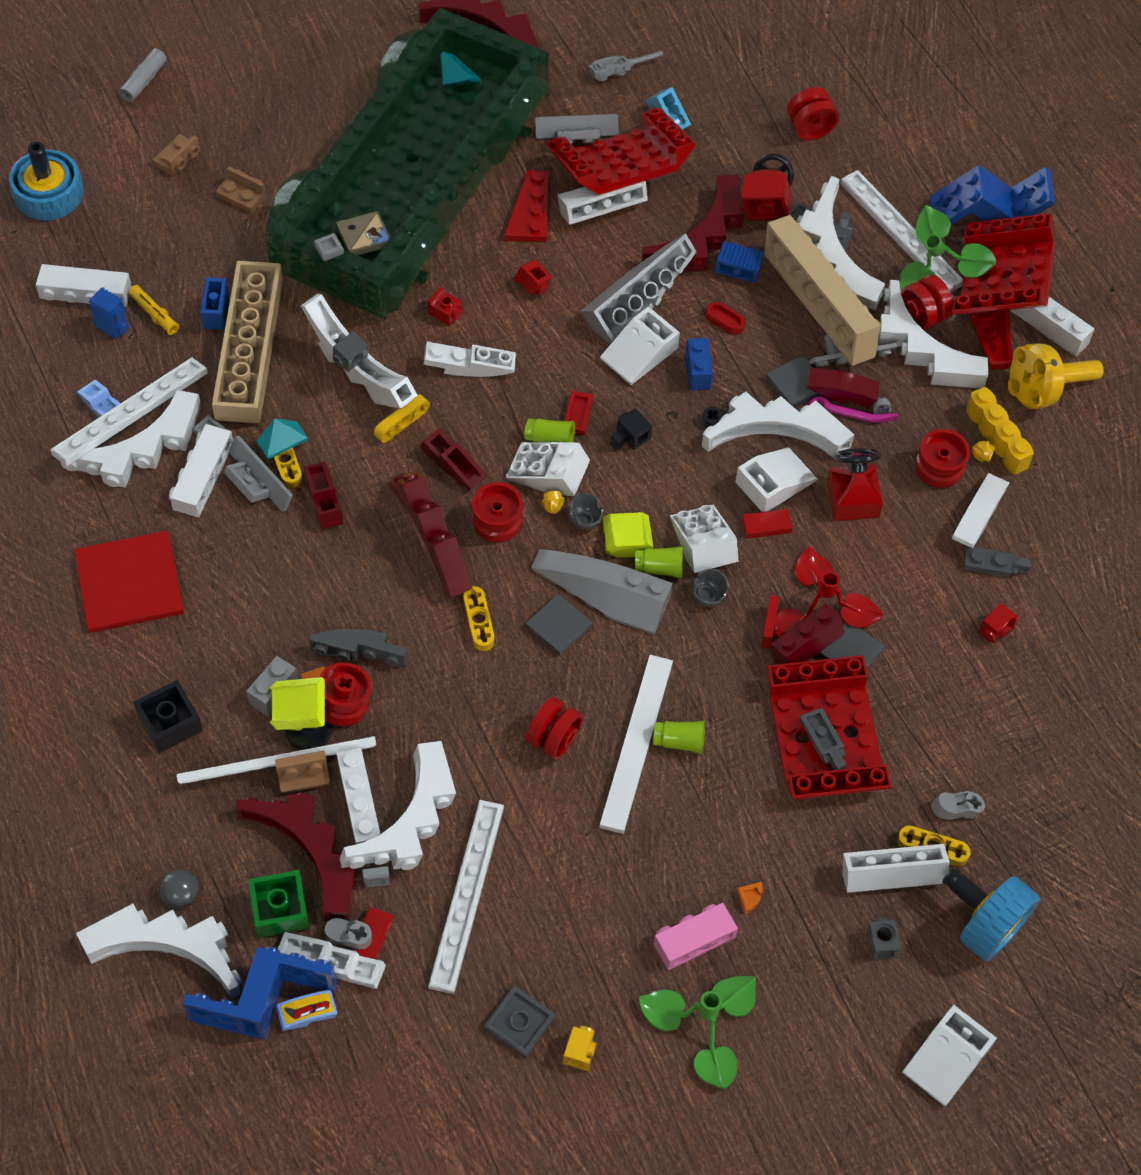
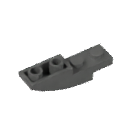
M339 629L313 634L309 638L311 651L320 656L328 655L335 657L341 662L350 661L356 663L360 655L367 660H379L392 667L400 666L405 668L408 660L407 648L388 643L386 633L363 629Z

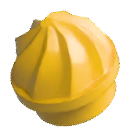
M979 441L972 448L974 457L981 463L983 461L990 462L995 445L989 444L990 441Z
M551 491L543 494L542 505L547 512L556 514L562 510L565 499L560 491Z

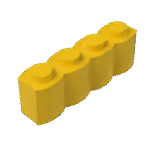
M983 387L971 392L966 407L967 414L972 421L978 424L979 431L990 441V444L995 445L994 452L1002 458L1005 468L1014 475L1027 470L1034 455L1030 443L1021 437L1019 428L1009 420L1006 410L997 404L996 397L991 390Z

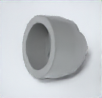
M878 397V401L873 404L874 414L890 413V401L885 397Z

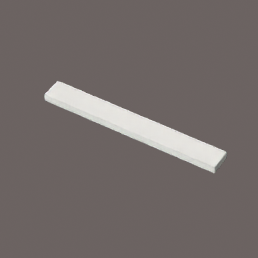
M858 170L842 178L840 184L915 262H921L926 267V254L928 250L919 241L916 230ZM932 256L929 270L933 271L936 276L943 280L950 293L962 287L963 279L941 256Z
M191 357L50 449L52 456L67 467L173 397L177 390L182 391L205 376L207 368Z
M654 655L649 656L600 822V828L624 834L673 660Z
M375 736L190 771L177 774L178 783L185 784L276 766L275 759L325 750V756L337 755V752L360 747L363 750L375 747L376 740Z
M479 800L430 978L429 989L450 994L455 993L504 805Z

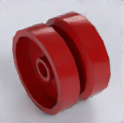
M811 87L802 90L787 105V114L793 123L797 135L803 140L822 138L829 134L839 122L838 111L829 93L821 87Z
M930 274L921 278L918 282L905 286L901 290V296L906 309L923 330L931 328L936 323H941L953 316L952 295L947 285L938 276Z
M936 429L929 432L922 439L915 462L916 473L922 481L937 488H948L957 484L963 478L969 460L970 448L968 442L956 431Z
M501 482L488 483L480 487L473 495L472 523L476 533L487 541L497 543L508 541L518 534L523 522V501L517 489Z
M336 663L324 669L320 677L325 679V720L337 726H349L358 723L365 717L369 707V698L372 691L369 675L361 667L351 663Z
M552 696L541 706L527 730L525 742L537 749L544 746V753L558 760L576 738L584 720V714L572 707L565 710V703Z

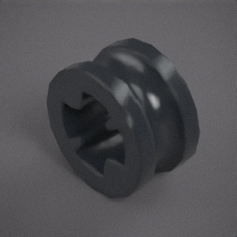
M716 407L705 409L702 418L704 427L708 428L709 426L716 425L723 417L722 411ZM709 416H711V418H713V416H714V417H716V420H715V421H714V419L709 420L708 418H709Z

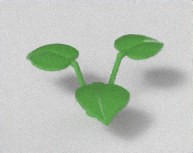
M925 205L917 221L916 235L928 250L926 254L927 265L925 267L921 262L909 263L900 275V292L905 286L918 282L925 276L930 274L936 275L933 271L929 270L931 267V257L940 256L944 251L960 260L958 269L967 278H978L984 275L996 264V258L988 248L975 243L964 246L962 256L957 255L942 240L949 234L951 229L949 218L944 213Z
M736 976L721 980L713 987L712 991H707L701 996L700 1002L696 1001L686 1012H683L685 1009L683 998L672 990H659L639 997V1004L644 1017L652 1026L659 1030H676L680 1026L681 1017H688L696 1009L703 1019L709 1020L710 1050L706 1049L698 1052L694 1059V1070L702 1081L717 1088L725 1089L732 1084L737 1072V1059L733 1051L726 1046L715 1049V1021L722 1008H724L728 1015L734 1017L745 1016L751 1012L756 999L755 977Z

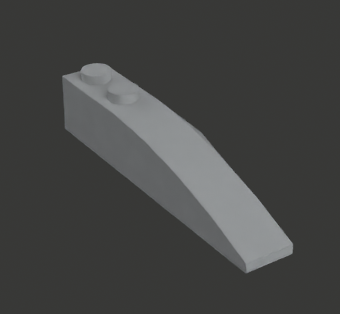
M682 234L655 252L583 308L581 313L591 329L611 345L635 316L648 306L652 310L655 306H658L663 294L667 289L671 288L676 276L682 273L697 252L688 236Z
M539 549L531 566L533 572L554 585H560L566 589L568 594L573 597H579L585 601L587 606L592 609L596 608L604 613L606 618L655 635L671 597V582L628 567L587 556Z

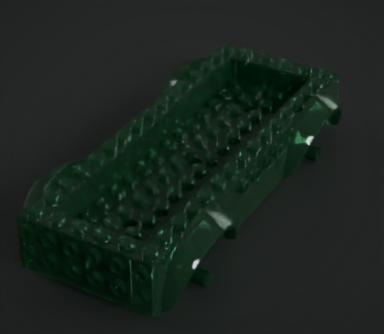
M441 8L437 10L424 29L410 30L397 36L390 43L381 61L375 93L368 97L365 106L356 113L352 123L346 126L343 135L336 139L333 148L317 168L294 173L278 189L267 221L266 241L269 262L281 264L282 274L384 319L387 313L398 310L414 281L422 285L425 284V281L427 282L429 272L421 270L438 244L444 238L448 239L450 237L449 226L490 168L503 162L517 136L524 140H527L531 127L525 126V122L544 96L549 97L551 94V87L548 84L549 52ZM442 52L456 56L481 78V81L479 83L443 85ZM378 211L390 236L384 248L360 255L347 251L337 230L336 222ZM335 233L344 249V254L323 261L314 246V240Z

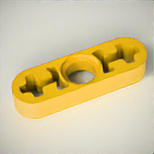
M418 394L417 397L401 409H397L380 422L374 430V436L382 443L388 442L421 417L428 410L430 402L421 394Z
M293 448L273 457L283 485L290 489L300 486L302 483V472ZM282 455H289L291 460L281 462L279 458ZM291 469V472L295 477L294 479H290V477L288 476V470Z
M472 586L473 589L463 594L472 641L477 650L488 651L494 646V631L485 593L480 587ZM472 595H475L477 598V607H474ZM477 614H481L486 619L482 623H476L472 618ZM484 630L487 642H482L480 639V631Z
M914 826L903 827L897 838L900 848L919 846L921 838H924L922 846H926L929 841L944 844L945 848L947 845L949 846L947 850L949 864L957 867L965 865L971 853L969 846L963 841ZM908 834L912 835L913 840L911 843L906 842ZM956 849L961 850L960 858L955 857Z

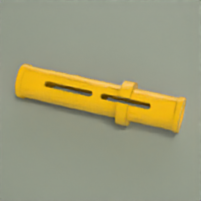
M134 285L129 289V296L152 317V321L155 324L160 325L169 335H173L178 331L179 325L169 316L168 311L157 305L139 285Z

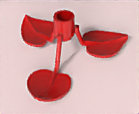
M809 546L800 555L796 563L795 576L804 586L815 584L818 587V593L804 616L799 610L793 608H786L780 611L776 616L774 629L776 637H781L808 617L821 597L830 598L835 594L837 595L839 605L843 607L840 611V616L851 627H867L881 620L884 614L874 602L861 594L849 593L843 601L841 596L842 589L838 588L840 583L839 576L834 572L830 562Z

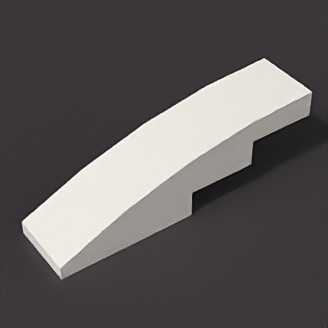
M988 473L953 534V540L974 548L996 510L1000 499L1007 490L1009 482Z
M287 932L284 933L278 947L280 953L288 955L298 953L306 959L316 961V959L326 960L334 966L337 979L377 989L386 967L383 961L359 956L356 951L334 947L328 941Z

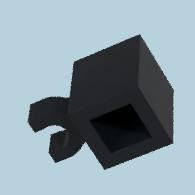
M635 408L630 412H625L617 420V432L611 435L613 441L610 442V445L615 450H618L627 443L635 450L651 439L652 425Z

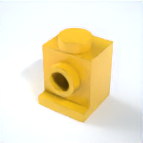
M573 1026L564 1053L563 1064L589 1071L590 1058L593 1057L597 1044L593 1042L595 1032L593 1029L586 1026H580L579 1028Z

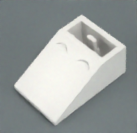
M648 306L628 323L600 356V359L632 385L678 349L680 332Z
M521 442L505 478L543 492L560 491L562 496H575L590 459L580 443Z
M785 448L755 456L739 466L735 482L762 512H767L816 482L817 478L790 448Z
M704 505L697 509L680 511L678 514L670 515L680 545L683 546L685 558L694 573L739 562L737 538L714 505Z
M953 1005L902 1073L943 1106H946L991 1049L997 1038Z

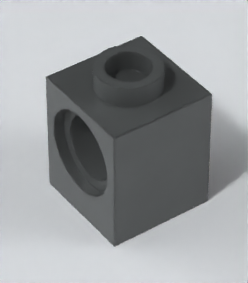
M352 331L333 346V361L338 367H343L349 372L368 357L369 345Z
M878 918L870 922L866 933L872 961L897 958L901 946L896 921ZM883 934L888 937L889 941H881L877 935Z

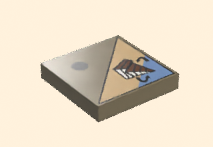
M378 211L336 222L337 230L350 257L392 246V240Z

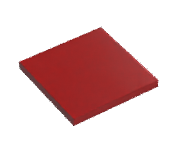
M168 530L75 549L89 633L184 614Z

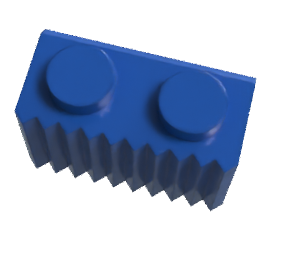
M724 241L716 260L715 272L757 283L763 265L764 252H760L756 248H747L733 242L727 243Z
M207 277L205 279L200 310L204 329H225L228 300L230 297L225 278Z
M104 287L100 288L88 302L90 303L96 328L117 339L129 328L125 314L126 310L124 309L122 298L108 292V289L105 290Z
M708 338L688 339L685 360L689 389L709 390L711 389L713 378Z

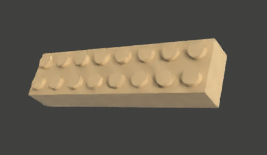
M791 215L768 222L764 255L852 366L875 358L879 331L881 329L879 321L874 319L869 313L866 305L861 303L856 293L848 287L844 278L839 276L833 265L823 256L822 251L817 249L810 236L804 233L800 224Z
M237 261L212 402L216 421L260 423L283 284L281 263Z

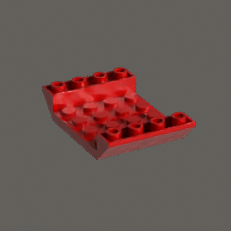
M652 108L648 112L642 113V129H634L623 135H615L610 139L598 140L593 144L576 148L566 137H557L552 141L546 142V147L579 184L602 195L678 171L695 147V142L661 108Z
M1052 213L966 223L965 244L975 243L985 246L994 254L996 264L978 278L963 276L961 295L954 296L953 315L961 316L1047 307L1055 250Z
M864 655L768 665L770 705L785 784L792 800L892 788L887 764H882L867 694L866 682L868 674ZM821 707L823 708L844 745V752L846 754L843 757L846 763L845 769L833 770L830 763L825 764L819 757L810 739L806 743H800L796 740V736L799 734H804L808 737L799 721L801 715ZM849 726L854 727L857 730V736L849 738L844 734V731L849 729Z

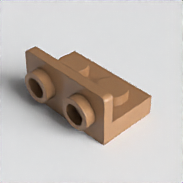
M179 134L153 159L154 166L171 176L176 175L200 152L198 137L193 136L188 139Z
M228 167L226 169L227 178L215 191L216 197L252 214L266 197L264 183L257 178L244 174L241 170Z
M325 750L275 759L282 794L330 785Z

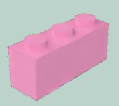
M724 903L717 906L711 904L701 911L702 913L694 917L693 915H688L681 919L679 924L673 927L665 926L657 931L654 946L668 970L736 938L738 928Z

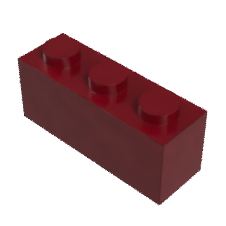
M825 603L771 643L775 662L777 664L805 662L812 659L845 634L842 617Z

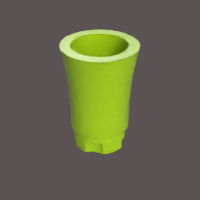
M528 418L524 431L525 440L573 443L575 422Z
M683 546L636 550L635 570L645 574L665 575L682 579Z
M705 720L694 722H656L653 745L690 751L702 755Z

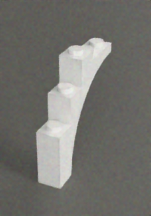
M831 176L829 182L823 184L820 192L822 195L820 201H815L812 211L806 209L804 215L798 217L797 222L804 233L810 236L817 249L822 251L826 260L833 265L839 276L844 278L848 287L856 293L861 303L870 309L876 310L884 293L885 283L869 276L850 259L840 244L834 228L832 213L833 204L839 189V179Z
M890 280L889 287L884 289L883 301L887 302V306H884V312L881 314L879 322L881 329L879 331L878 345L897 343V346H901V355L904 356L905 365L928 366L927 375L931 376V385L969 388L985 387L988 378V358L954 350L924 332L905 307L900 292L899 280Z
M316 294L302 304L301 308L320 340L318 344L328 362H334L333 346L349 333L330 309L322 294ZM369 353L368 357L349 372L345 370L352 383L363 384L375 404L401 409L418 396L408 377L386 368Z
M177 390L170 405L147 429L117 444L94 448L67 467L61 463L62 468L69 471L87 472L91 475H101L104 484L111 487L119 486L126 488L134 465L143 469H156L164 447L171 450H187L193 433L192 428L195 426L201 410L199 394Z
M744 392L740 396H735L730 401L728 413L716 425L709 426L703 432L702 447L709 452L720 444L737 437L753 434H777L806 441L834 458L836 452L851 448L854 434L817 401L809 406H804L798 412L781 396L775 401L771 400L763 407L751 395Z
M442 741L417 745L413 754L416 771L415 791L408 809L393 826L382 834L363 843L344 847L340 856L342 868L350 867L355 869L371 863L381 865L390 860L393 869L402 868V870H410L418 866L423 855L418 837L420 839H427L435 835L440 824L435 807L437 809L448 807L452 804L456 795Z
M131 904L76 933L91 964L111 955L129 951L153 950L172 953L189 959L206 969L222 984L231 999L241 994L239 985L242 984V981L235 969L230 971L227 965L230 962L224 949L227 946L224 938L228 936L222 922L216 923L213 916L188 928L183 917H177L173 910L148 922L143 910L137 911L134 904Z

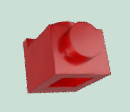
M534 259L520 266L514 282H520L531 295L536 293L543 295L549 289L548 284L552 276Z
M441 286L428 300V314L448 326L462 316V301L445 292Z
M1000 603L983 620L979 632L987 641L995 643L1000 637L1004 639L1010 631L1015 629L1020 617Z

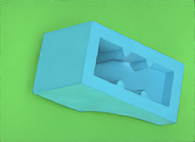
M673 87L662 90L645 100L649 109L661 108L682 130L691 125Z

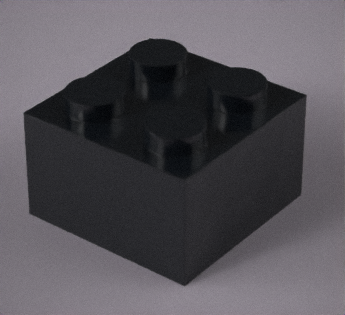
M178 680L133 702L137 716L158 753L203 731L200 717Z

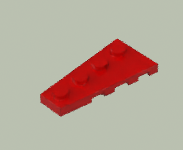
M527 171L504 234V241L547 242L549 171Z
M1009 311L970 314L969 318L984 355L988 358L990 370L1010 369L1013 355Z

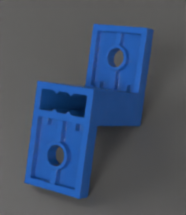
M978 165L930 196V207L947 215L951 225L969 213H973L983 221L1037 215L1055 204L1051 170L1047 167L1042 168L1011 188Z
M257 947L238 1006H235V1003L228 1000H220V1002L210 1000L208 996L200 993H195L194 996L186 994L183 1006L190 1022L265 1040L284 981L322 991L331 990V993H334L337 986L334 966L323 959L313 961L306 959L298 953L288 955L280 953L278 949L273 947H265V949Z

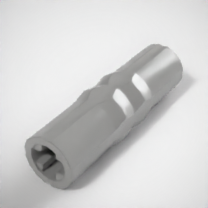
M153 49L119 89L120 96L125 101L132 103L167 61L166 55L161 50Z

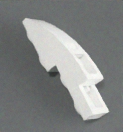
M427 342L424 365L444 368V374L474 377L499 376L514 373L516 352L473 344L471 349Z

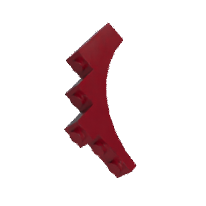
M433 0L418 3V14L421 24L453 22L469 25L483 30L503 43L514 55L519 66L539 63V47L526 13L506 17L500 0L480 3V0Z
M738 175L717 176L716 198L710 212L698 226L686 234L697 251L685 267L686 272L707 271L708 250L721 249L722 243L726 241V229L743 228L745 213ZM670 242L642 247L641 262Z
M415 471L394 476V480L388 482L390 490L399 498L414 521L432 558L444 592L453 597L473 589L456 537L448 532L441 508L433 502L425 476Z
M307 793L289 794L287 803H283L280 800L265 802L255 798L237 799L236 812L238 819L254 821L272 827L291 838L305 851L314 864L322 882L324 920L330 921L334 918L351 921L358 868H342L340 862L342 852L334 854L337 836L335 826H331L326 822L313 824L316 807L314 796H310Z

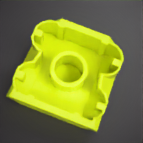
M639 512L608 514L603 517L605 551L608 555L615 556L616 558L635 557L636 550L653 548L649 515Z
M323 677L276 681L269 687L272 690V720L270 723L276 730L298 731L302 730V728H319L325 725V679Z

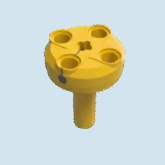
M1040 343L1027 344L1014 350L1008 391L1012 396H1016L1023 406L1029 409L1046 408L1059 400L1064 389V383L1099 380L1103 376V365L1099 360L1062 363L1059 354L1053 347Z

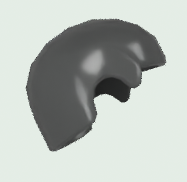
M590 493L575 495L568 508L570 521L581 530L594 529L600 524L603 516V509L599 506V499Z
M710 568L703 570L693 581L692 596L702 606L714 607L721 604L725 599L729 583L726 576L719 570Z
M186 869L170 871L161 880L158 892L160 901L167 908L181 910L185 905L192 904L195 901L200 889L199 882L196 876Z

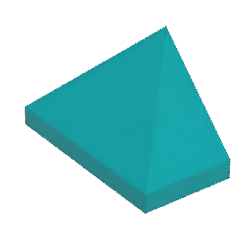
M442 52L443 85L479 83L481 81V78L456 56Z
M274 418L258 438L257 444L267 460L308 441V437L297 421Z

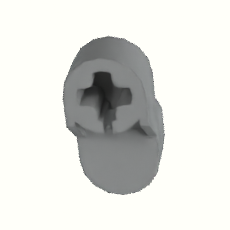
M964 791L955 794L943 792L932 801L931 807L934 814L942 819L952 820L961 817L973 819L984 810L985 803L982 797L974 792Z
M334 918L328 921L325 926L327 940L338 947H352L361 950L367 948L372 942L371 928L363 922Z

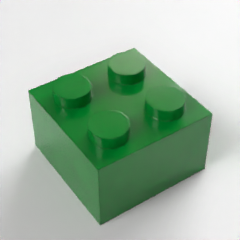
M300 870L248 879L258 938L309 929Z

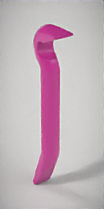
M822 396L814 397L809 402V405L817 401L829 413L869 423L888 422L898 418L896 413L870 414L830 404L829 400Z

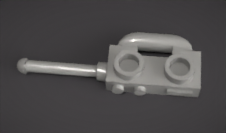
M658 51L635 59H627L624 56L606 57L596 60L589 65V73L597 81H605L610 75H625L626 71L631 70L633 64L658 57L661 58L663 52Z

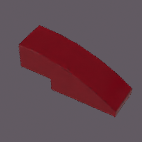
M810 368L806 388L839 403L846 404L848 401H851L868 409L878 401L880 383L867 377L844 371Z
M441 428L437 429L422 442L420 448L443 471L467 489L471 490L487 477V474L458 442L453 443Z
M326 461L304 466L306 480L321 529L344 524L342 511Z

